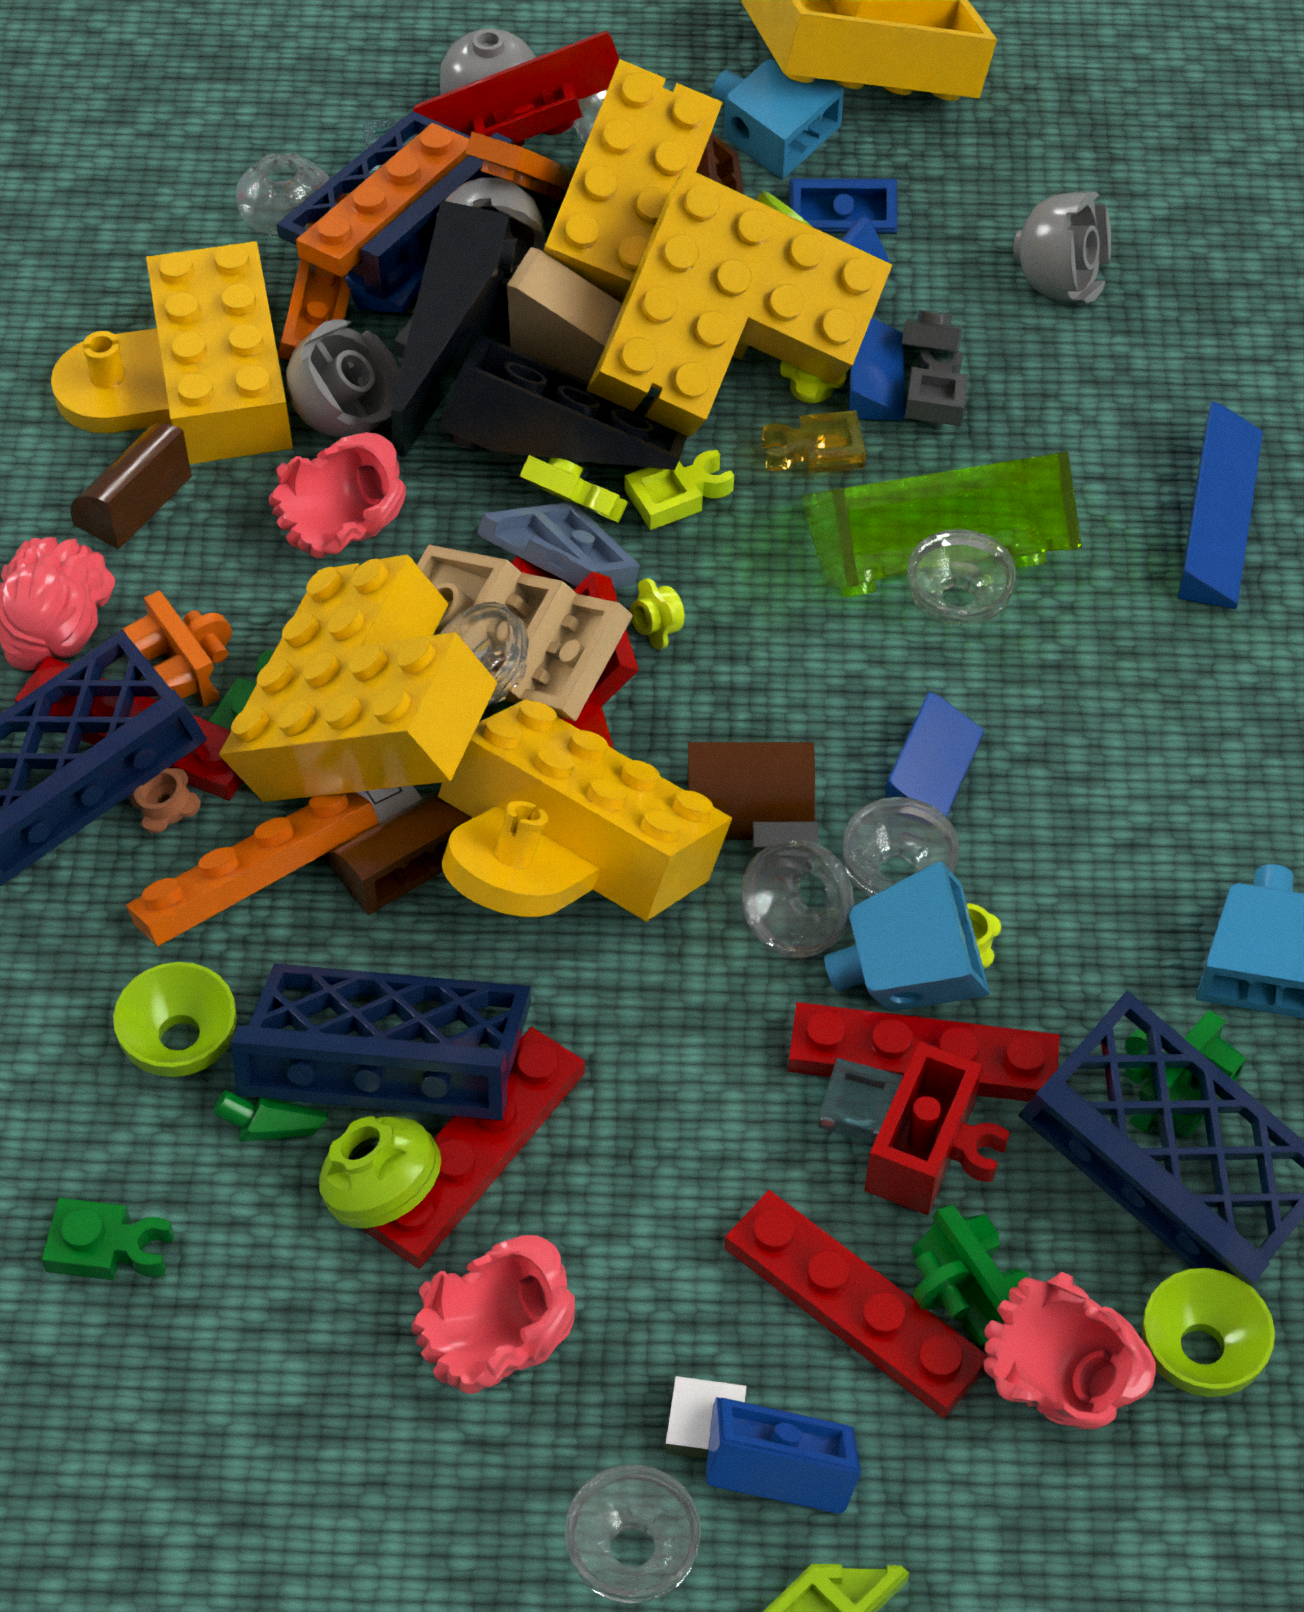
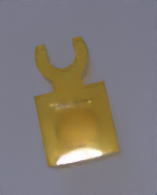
M856 410L800 416L799 428L792 429L780 423H772L762 427V448L780 447L766 450L767 470L783 471L792 467L795 462L803 461L806 462L808 474L865 468L866 450Z

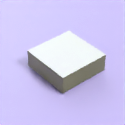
M676 1376L666 1438V1453L707 1459L712 1410L716 1397L745 1402L747 1386Z

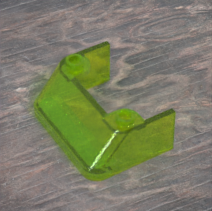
M1068 451L802 495L805 519L827 586L840 587L841 597L877 592L875 580L885 579L890 576L1010 557L1012 568L1028 567L1048 563L1046 555L1048 551L1082 548Z

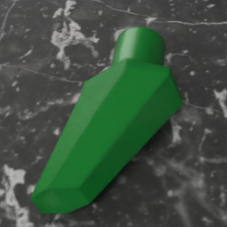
M227 1090L221 1094L213 1111L214 1115L240 1127L238 1140L241 1142L313 1135L328 1118V1112L270 1098L258 1097L252 1103Z

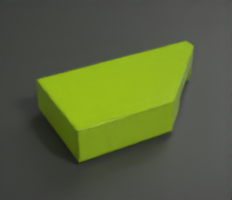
M811 1564L763 1612H878L908 1582L910 1573L901 1565H887L886 1569L843 1568L842 1564Z

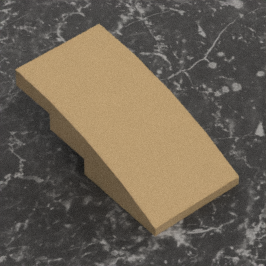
M429 544L417 566L448 602V606L433 635L456 632L498 682L492 696L515 704L525 699L541 702L551 707L558 717L576 721L633 615L619 602L577 594L561 580L522 573L506 559Z

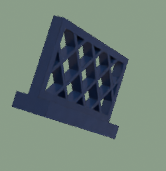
M414 111L410 112L276 224L278 237L297 246L296 239L308 230L304 228L305 225L310 222H317L339 203L335 202L337 198L342 194L351 193L373 174H369V172L374 167L385 164L406 146L403 145L405 141L415 133L420 134L431 123L469 139L470 136ZM499 133L491 136V138L513 144L512 139ZM469 155L361 248L362 259L350 270L364 277L366 293L384 300L427 262L441 200L445 201L463 183L478 178L499 177L481 172L483 161Z
M123 630L0 714V741L13 732H26L20 753H0V768L14 769L8 790H0V806H2L0 811V886L132 794L136 788L141 785L143 786L159 775L160 772L208 740L185 702L174 689L171 690ZM123 655H126L130 661L124 680H100L104 668ZM141 675L146 681H140ZM64 696H78L72 716H49L52 705ZM95 696H119L113 717H88ZM135 697H160L158 701L135 717H129ZM43 732H67L61 753H37ZM83 733H107L104 739L84 753L77 754ZM31 769H55L54 774L31 790L25 791Z
M274 963L248 1026L238 1025L231 1041L236 1095L503 1120L508 1104L507 1083L531 1004V986ZM285 988L312 990L314 992L292 1003L282 995ZM358 995H370L378 998L359 1008H355L347 1001ZM424 1000L437 1001L443 1004L424 1014H420L412 1007V1005ZM488 1006L511 1008L509 1011L489 1020H486L477 1012ZM331 1008L339 1015L317 1026L307 1019V1017ZM394 1013L404 1021L383 1032L379 1031L372 1024ZM458 1019L469 1027V1029L449 1038L445 1037L438 1030V1028ZM291 1025L296 1031L281 1028ZM356 1031L360 1036H349L346 1034ZM421 1037L425 1042H415L411 1040ZM487 1043L491 1048H480L477 1046Z
M1128 990L1018 1114L1024 1122L1193 1269L1210 1268L1221 1270L1238 1277L1251 1286L1270 1264L1268 1261L1304 1218V1192L1277 1193L1272 1159H1292L1304 1169V1141ZM1123 1015L1146 1034L1149 1055L1116 1054L1113 1027ZM1101 1042L1103 1055H1089ZM1162 1048L1169 1054H1163ZM1151 1068L1156 1101H1123L1119 1069ZM1165 1068H1186L1199 1079L1201 1100L1170 1101ZM1076 1069H1105L1109 1102H1087L1065 1082ZM1216 1095H1218L1222 1100H1216ZM1218 1113H1239L1252 1125L1255 1146L1223 1147ZM1157 1114L1162 1148H1140L1127 1135L1125 1115ZM1172 1114H1204L1208 1147L1176 1148ZM1103 1115H1111V1122ZM1269 1140L1273 1142L1276 1146H1270ZM1257 1159L1262 1194H1230L1225 1160ZM1210 1160L1215 1194L1195 1195L1181 1183L1178 1161ZM1156 1161H1164L1165 1168ZM1264 1206L1268 1236L1258 1249L1236 1231L1232 1207ZM1279 1206H1292L1281 1219ZM1217 1207L1218 1214H1216L1211 1208Z

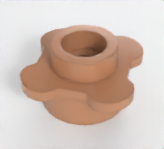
M166 768L159 775L143 786H139L130 794L131 804L133 807L139 808L144 816L141 824L147 832L160 833L166 829L167 825L174 824L183 817H191L199 810L201 801L197 794L189 792L186 786L188 776L184 770Z

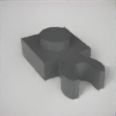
M923 347L920 352L918 368L912 367L904 418L921 420L931 425L948 424L961 426L968 375L960 374L963 356L960 351H953L951 360L938 361L932 358L931 348Z

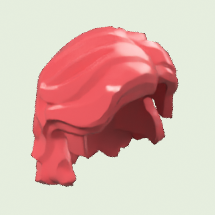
M365 432L340 438L329 448L320 451L317 455L318 458L312 461L308 458L297 456L291 459L288 464L282 462L276 468L279 485L268 499L269 505L274 507L272 514L279 518L276 521L278 526L282 530H290L286 536L288 543L292 547L309 553L312 557L324 558L329 554H339L353 541H362L376 536L394 520L404 504L406 485L399 479V463L396 459L397 452L393 444L377 433Z
M56 537L32 538L30 541H24L9 564L3 566L1 573L3 583H0V644L8 664L23 671L35 670L47 656L60 659L71 658L86 646L98 625L97 608L103 607L109 601L115 586V578L106 568L102 554L98 551L93 552L86 545L79 546L76 538L66 539L59 545Z
M522 1235L495 1244L483 1257L471 1261L466 1267L470 1271L469 1273L460 1277L456 1273L447 1274L446 1271H440L433 1277L431 1282L425 1281L418 1289L423 1302V1309L413 1320L411 1331L414 1335L418 1336L416 1344L424 1348L421 1352L424 1359L428 1363H437L432 1370L436 1379L459 1389L463 1393H478L484 1387L496 1386L503 1378L510 1376L516 1370L526 1369L545 1362L554 1349L570 1334L575 1320V1296L567 1289L566 1271L561 1263V1256L556 1246L547 1239L537 1235Z
M1060 1272L1046 1282L1030 1277L1020 1280L1018 1287H1013L1009 1291L1010 1301L1003 1300L997 1308L1004 1323L991 1320L984 1330L985 1336L989 1339L985 1343V1352L988 1358L983 1360L984 1370L995 1380L998 1394L1009 1401L1023 1402L1028 1407L1036 1406L1037 1411L1043 1413L1047 1419L1059 1425L1072 1426L1078 1429L1102 1428L1116 1418L1118 1408L1144 1397L1154 1383L1156 1362L1151 1351L1134 1327L1112 1308L1101 1307L1095 1301L1089 1299L1085 1290L1073 1283V1276L1064 1272Z

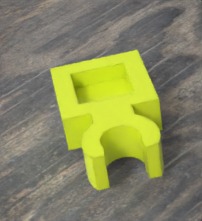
M709 450L699 454L695 458L693 465L683 467L679 461L675 470L646 467L625 475V492L648 528L653 530L701 512L703 496L716 499L729 495L734 489V474L730 470L720 475H712L711 473L720 470V453L718 450Z
M528 456L520 474L521 478L538 489L565 501L574 502L581 508L591 510L619 523L628 501L619 498L620 496L616 493L584 481L580 478L583 471L582 467L567 459L550 457L548 463L533 456Z

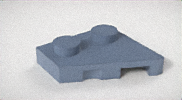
M574 502L483 513L478 529V534L483 539L576 587L592 571L611 577L614 588L632 586L635 584L640 565Z

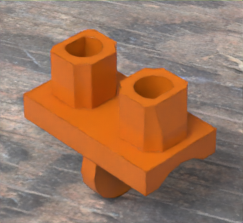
M160 590L144 597L148 615L138 619L122 630L148 661L164 653L169 659L153 666V668L171 690L174 689L181 699L195 694L203 707L219 700V692L211 683L209 677L214 669L213 662L220 663L228 656L225 646L232 636V628L228 621L219 613L201 615L199 611L193 610L185 615L183 622Z

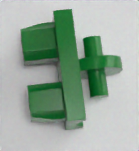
M1208 1010L1184 1039L1236 1082L1242 1073L1246 1058L1229 1043L1220 1038L1225 1020L1211 1010ZM1136 1029L1125 1041V1050L1128 1055H1149L1146 1034L1141 1029ZM1162 1048L1163 1054H1169ZM1151 1068L1126 1069L1127 1077L1137 1084H1141L1148 1075L1150 1076L1149 1080L1140 1089L1138 1096L1140 1101H1156ZM1165 1068L1170 1101L1201 1100V1095L1187 1086L1195 1077L1186 1068ZM1157 1114L1132 1115L1130 1123L1144 1133H1147L1158 1122ZM1172 1114L1174 1132L1188 1139L1204 1119V1114Z
M954 1204L936 1210L933 1215L934 1222L932 1227L912 1248L917 1257L915 1264L924 1276V1279L915 1288L913 1297L922 1310H930L943 1305L953 1320L959 1319L978 1348L982 1350L985 1348V1343L989 1341L984 1333L989 1322L994 1320L1004 1323L997 1311L999 1304L1003 1300L1010 1301L1008 1295L1010 1289L1018 1287V1282L1029 1276L1025 1270H1019L1018 1268L1001 1273L991 1259L1000 1246L999 1233L986 1214L963 1218Z

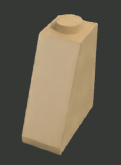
M530 247L507 284L510 346L512 349L590 382L622 303L542 250Z

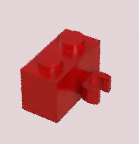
M918 1041L870 1151L864 1191L929 1215L951 1160L960 1162L962 1168L970 1177L982 1182H993L998 1162L981 1156L977 1149L990 1147L1004 1153L1010 1133L1002 1126L994 1123H979L974 1126L967 1124L975 1106L983 1068L982 1064Z

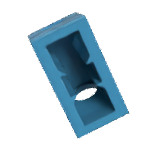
M774 59L763 62L746 78L726 69L719 74L712 88L713 98L725 104L724 134L727 140L782 180L841 127L844 86L837 84L833 80L815 78L814 82L811 83L792 80L782 72Z
M942 861L929 865L853 906L849 917L856 944L826 954L824 957L829 980L837 992L865 983L869 994L886 1010L890 1011L980 998L990 994L962 884Z
M1277 864L1263 865L1255 871L1254 885L1236 883L1230 886L1197 989L1196 1000L1304 1018V894L1293 892L1294 875L1290 869Z

